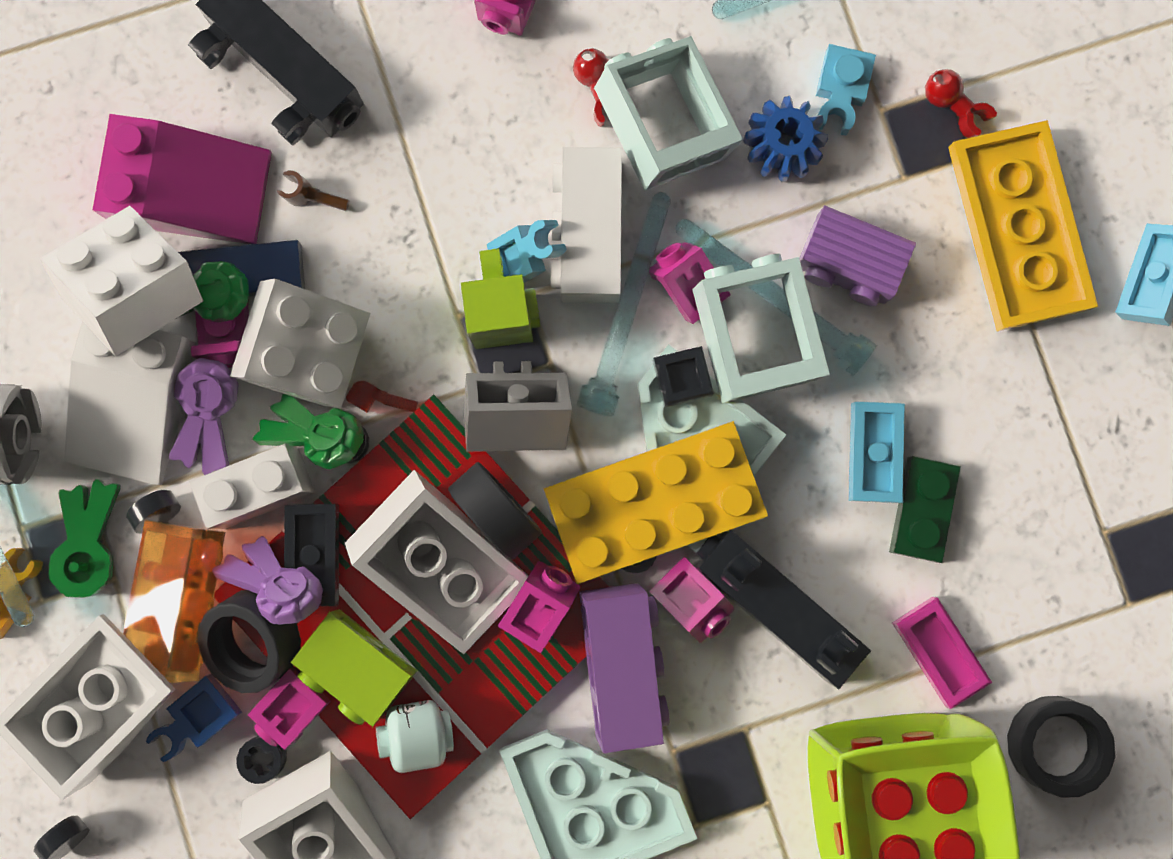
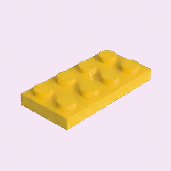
M1048 120L954 141L948 148L997 332L1085 312L1098 307Z
M734 421L543 488L577 584L768 517Z

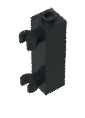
M199 0L195 4L211 26L197 33L191 39L188 46L209 69H213L222 61L227 49L232 45L282 91L294 104L281 111L271 124L292 146L301 140L313 122L332 138L339 130L344 131L348 129L358 119L361 112L360 108L364 103L356 87L264 1Z
M732 530L723 532L721 536L717 534L709 537L702 547L695 552L701 558L694 566L828 684L838 690L872 651Z

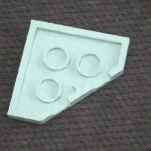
M668 344L660 356L678 351ZM652 365L638 383L646 452L734 421L753 476L755 477L787 434L741 399L722 404L716 380L711 376L713 396L664 408L654 365ZM708 538L686 546L692 551L697 552Z
M548 729L500 749V754L540 859H649L697 839L679 790L673 784Z

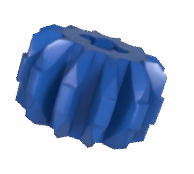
M789 95L783 98L780 108L772 100H769L763 105V114L753 113L748 124L752 130L745 133L743 142L745 145L753 147L747 156L749 163L763 160L764 165L760 172L762 177L768 176L773 168L778 170V178L781 183L788 180L791 170L799 178H803L809 172V165H818L823 158L819 148L826 145L828 134L818 131L824 122L823 115L808 117L807 113L811 107L809 101L802 103L799 109L793 108V101ZM783 133L792 137L788 146L778 141Z

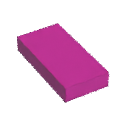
M931 597L892 622L946 708L953 709L992 683L938 597Z

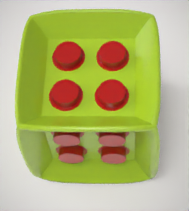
M914 713L836 722L809 731L807 748L809 784L816 838L821 859H1020L1013 796L1005 757L995 732L985 724L962 714Z

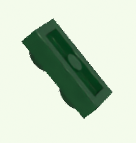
M915 456L907 457L903 477V501L898 503L889 553L943 563L961 466Z

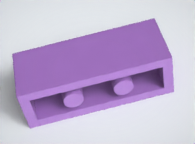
M638 583L579 591L595 736L603 754L664 744L662 726H669L670 719L665 695L659 696L657 677L664 676V663L660 647L653 646L651 628L658 627L659 625L658 609L654 596L648 597L647 592Z

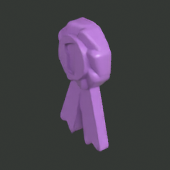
M199 358L182 368L176 378L174 397L178 400L188 417L169 454V459L181 460L187 468H190L197 460L201 445L202 472L204 475L229 466L220 416L235 406L239 385L236 378L230 377L231 371L224 363Z
M264 536L259 537L255 543L242 545L245 557L251 565L232 554H227L224 564L212 569L217 579L257 593L256 603L259 612L272 624L298 623L318 609L321 603L323 588L319 579L305 567H298L297 569L281 568Z

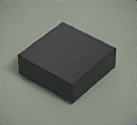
M702 346L653 358L652 361L664 408L714 395Z

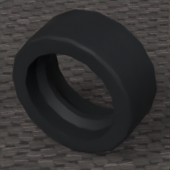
M476 462L448 488L451 496L466 515L510 559H515L542 534V530L530 515L479 462Z
M241 590L208 610L198 628L197 643L201 658L212 676L225 687L240 693H258L271 686L294 666L290 662L301 648V637L297 623L281 625L270 623L259 612L256 603L258 594L249 590ZM233 616L246 620L257 629L265 642L268 653L267 665L252 661L241 651L232 631Z
M1044 696L1025 704L1013 717L1007 734L1008 754L1016 771L1031 785L1060 798L1082 797L1097 790L1110 775L1116 758L1114 736L1106 720L1092 707L1062 696ZM1054 716H1066L1076 720L1083 727L1087 737V751L1083 762L1074 772L1065 776H1055L1045 772L1034 758L1033 742L1037 730L1046 720Z

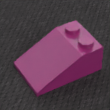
M109 114L92 210L103 218L108 219L131 206L155 231L244 244H257L272 152L269 149L159 120Z

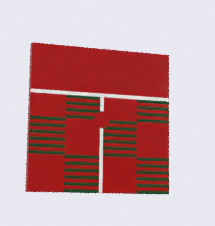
M434 394L312 503L339 504V605L319 606L308 617L297 623L302 648L328 613L340 609L418 670L391 707L432 700L439 706L440 711L448 710L452 725L454 748L453 751L446 752L443 764L434 768L399 773L392 767L390 757H379L376 727L386 725V713L373 727L366 721L363 725H359L348 719L338 709V705L341 703L326 690L323 692L331 702L318 716L410 820L586 658L579 591L609 587L600 576L579 583L580 589L571 607L541 653L498 627L509 609L508 607L463 654L352 566L345 542L413 470L418 472L466 515L453 499L448 488L476 462H479L502 484L542 530V534L512 560L528 576L537 562L541 561L548 566H556L564 570L571 577L572 581L576 583L556 527L486 451L466 452L464 426ZM283 529L269 542L281 568H284ZM224 582L211 595L220 604L239 591L246 589ZM233 616V620L268 658L265 642L257 629L246 620Z

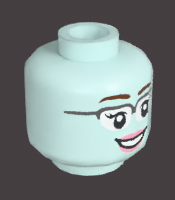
M432 700L395 705L386 713V725L376 727L379 757H390L392 767L399 773L438 767L443 764L446 752L453 751L454 748L448 710L440 711L439 706Z

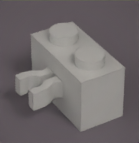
M521 361L520 373H505L503 362H494L493 373H466L464 401L466 452L566 450L572 413L567 373H532L531 361Z

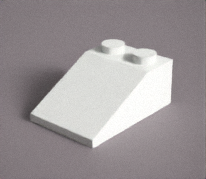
M82 321L70 365L64 462L162 486L169 462V454L173 448L183 411L182 406L174 397L177 374L182 368L197 360L191 357V346L198 344L181 335L157 330L115 357Z
M415 470L345 542L352 566L463 654L512 604L528 578V575L512 559L503 554L461 510Z
M102 614L0 714V736L62 801L90 784L130 744L173 693L175 688L105 614Z
M331 751L243 800L238 840L254 859H397L359 787Z

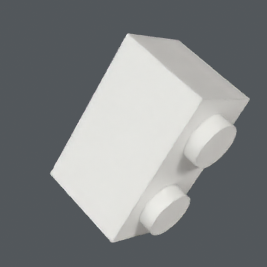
M287 444L277 446L189 481L206 529H226L315 494L299 448Z

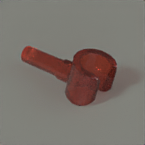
M364 380L354 383L346 396L347 402L366 413L369 412L375 400L384 405L412 413L417 409L418 401L389 394L387 391H383Z

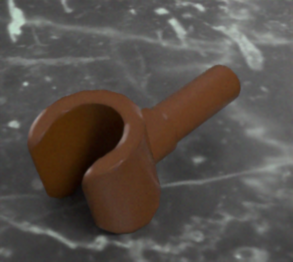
M288 170L283 172V175L288 180L298 184L297 189L290 194L277 190L278 194L290 204L303 206L310 201L343 211L348 210L350 200L313 188L304 177L295 171Z

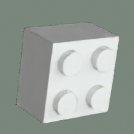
M131 206L40 258L61 299L115 357L203 302L187 261Z
M278 279L260 281L230 377L322 406L341 409L371 313Z

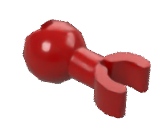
M591 48L583 50L576 56L573 62V72L581 84L590 87L596 101L593 113L594 120L599 127H602L605 123V117L602 114L603 105L594 87L605 70L604 66L609 59L602 51ZM584 54H591L593 59L587 61L582 56Z
M942 69L934 72L925 85V96L930 104L940 108L949 107L959 117V129L966 138L979 136L982 132L974 124L973 114L980 116L984 122L989 121L997 116L994 107L982 102L974 104L963 93L964 82L957 72L951 69Z

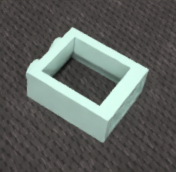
M692 36L675 42L671 38H666L656 42L646 52L631 56L630 53H622L613 57L605 64V70L594 87L644 191L726 160L743 140ZM671 74L701 135L657 151L627 89Z
M771 254L753 260L751 262L753 268L737 272L734 271L733 265L713 268L704 272L705 279L701 280L692 289L722 404L816 381L830 375L799 257L782 261L781 254ZM781 278L803 361L740 376L719 293Z

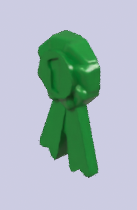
M229 262L203 263L201 268L193 275L203 302L181 316L196 311L202 318L211 322L233 320L248 303L249 286L247 277L240 269Z
M283 393L280 402L272 404L270 409L279 418L288 423L262 419L259 422L260 431L252 439L257 444L266 446H280L283 444L304 447L305 455L312 463L325 469H332L352 460L363 443L364 433L360 420L351 413L339 408H333L329 412L314 416L293 396Z
M95 479L92 484L90 497L89 489L84 485H78L72 491L61 489L58 492L67 540L57 547L50 556L49 579L59 592L66 597L85 598L95 596L113 577V555L100 540L120 492V484L112 483L106 485L104 481Z

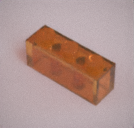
M145 520L123 634L170 683L198 681L200 668L203 664L197 643L198 628L205 613L214 607L213 598L217 578L212 569L222 563L226 532L180 523Z

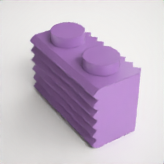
M824 205L816 216L799 259L802 271L806 272L804 278L809 282L826 288L832 287V284L841 286L843 289L851 291L849 296L853 300L864 305L877 306L878 303L886 304L895 297L916 242Z

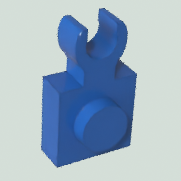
M208 674L166 708L175 721L172 724L161 726L152 731L146 738V743L150 744L156 741L161 735L169 737L172 742L171 750L160 758L162 762H166L182 752L188 738L199 748L240 715L242 711L212 674Z

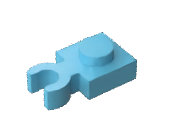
M833 44L828 45L815 96L829 100L818 113V115H823L824 119L822 126L818 130H823L828 116L835 114L843 122L841 135L846 136L849 133L856 118L855 111L850 104L862 107L865 102L876 57L875 54Z
M537 220L532 225H517L486 244L488 250L500 249L504 277L522 274L525 283L546 271L542 259L558 258L566 252L565 244L549 245L548 242L549 232L559 226L557 220Z

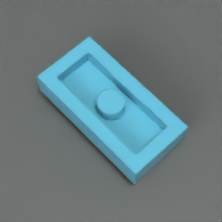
M1146 224L1115 311L1122 320L1166 326L1171 325L1173 320V225Z
M856 401L851 403L848 501L902 503L905 404Z

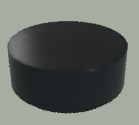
M158 490L135 502L129 508L126 518L136 533H146L174 518L179 513L181 505L172 491Z
M78 815L67 817L53 826L37 841L33 852L39 859H61L88 835L90 829Z

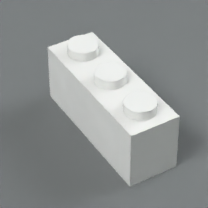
M562 147V163H553V193H562V211H552V220H557L559 226L552 229V241H561V244H565L567 250L561 256V259L551 260V288L561 289V303H619L621 285L622 148Z

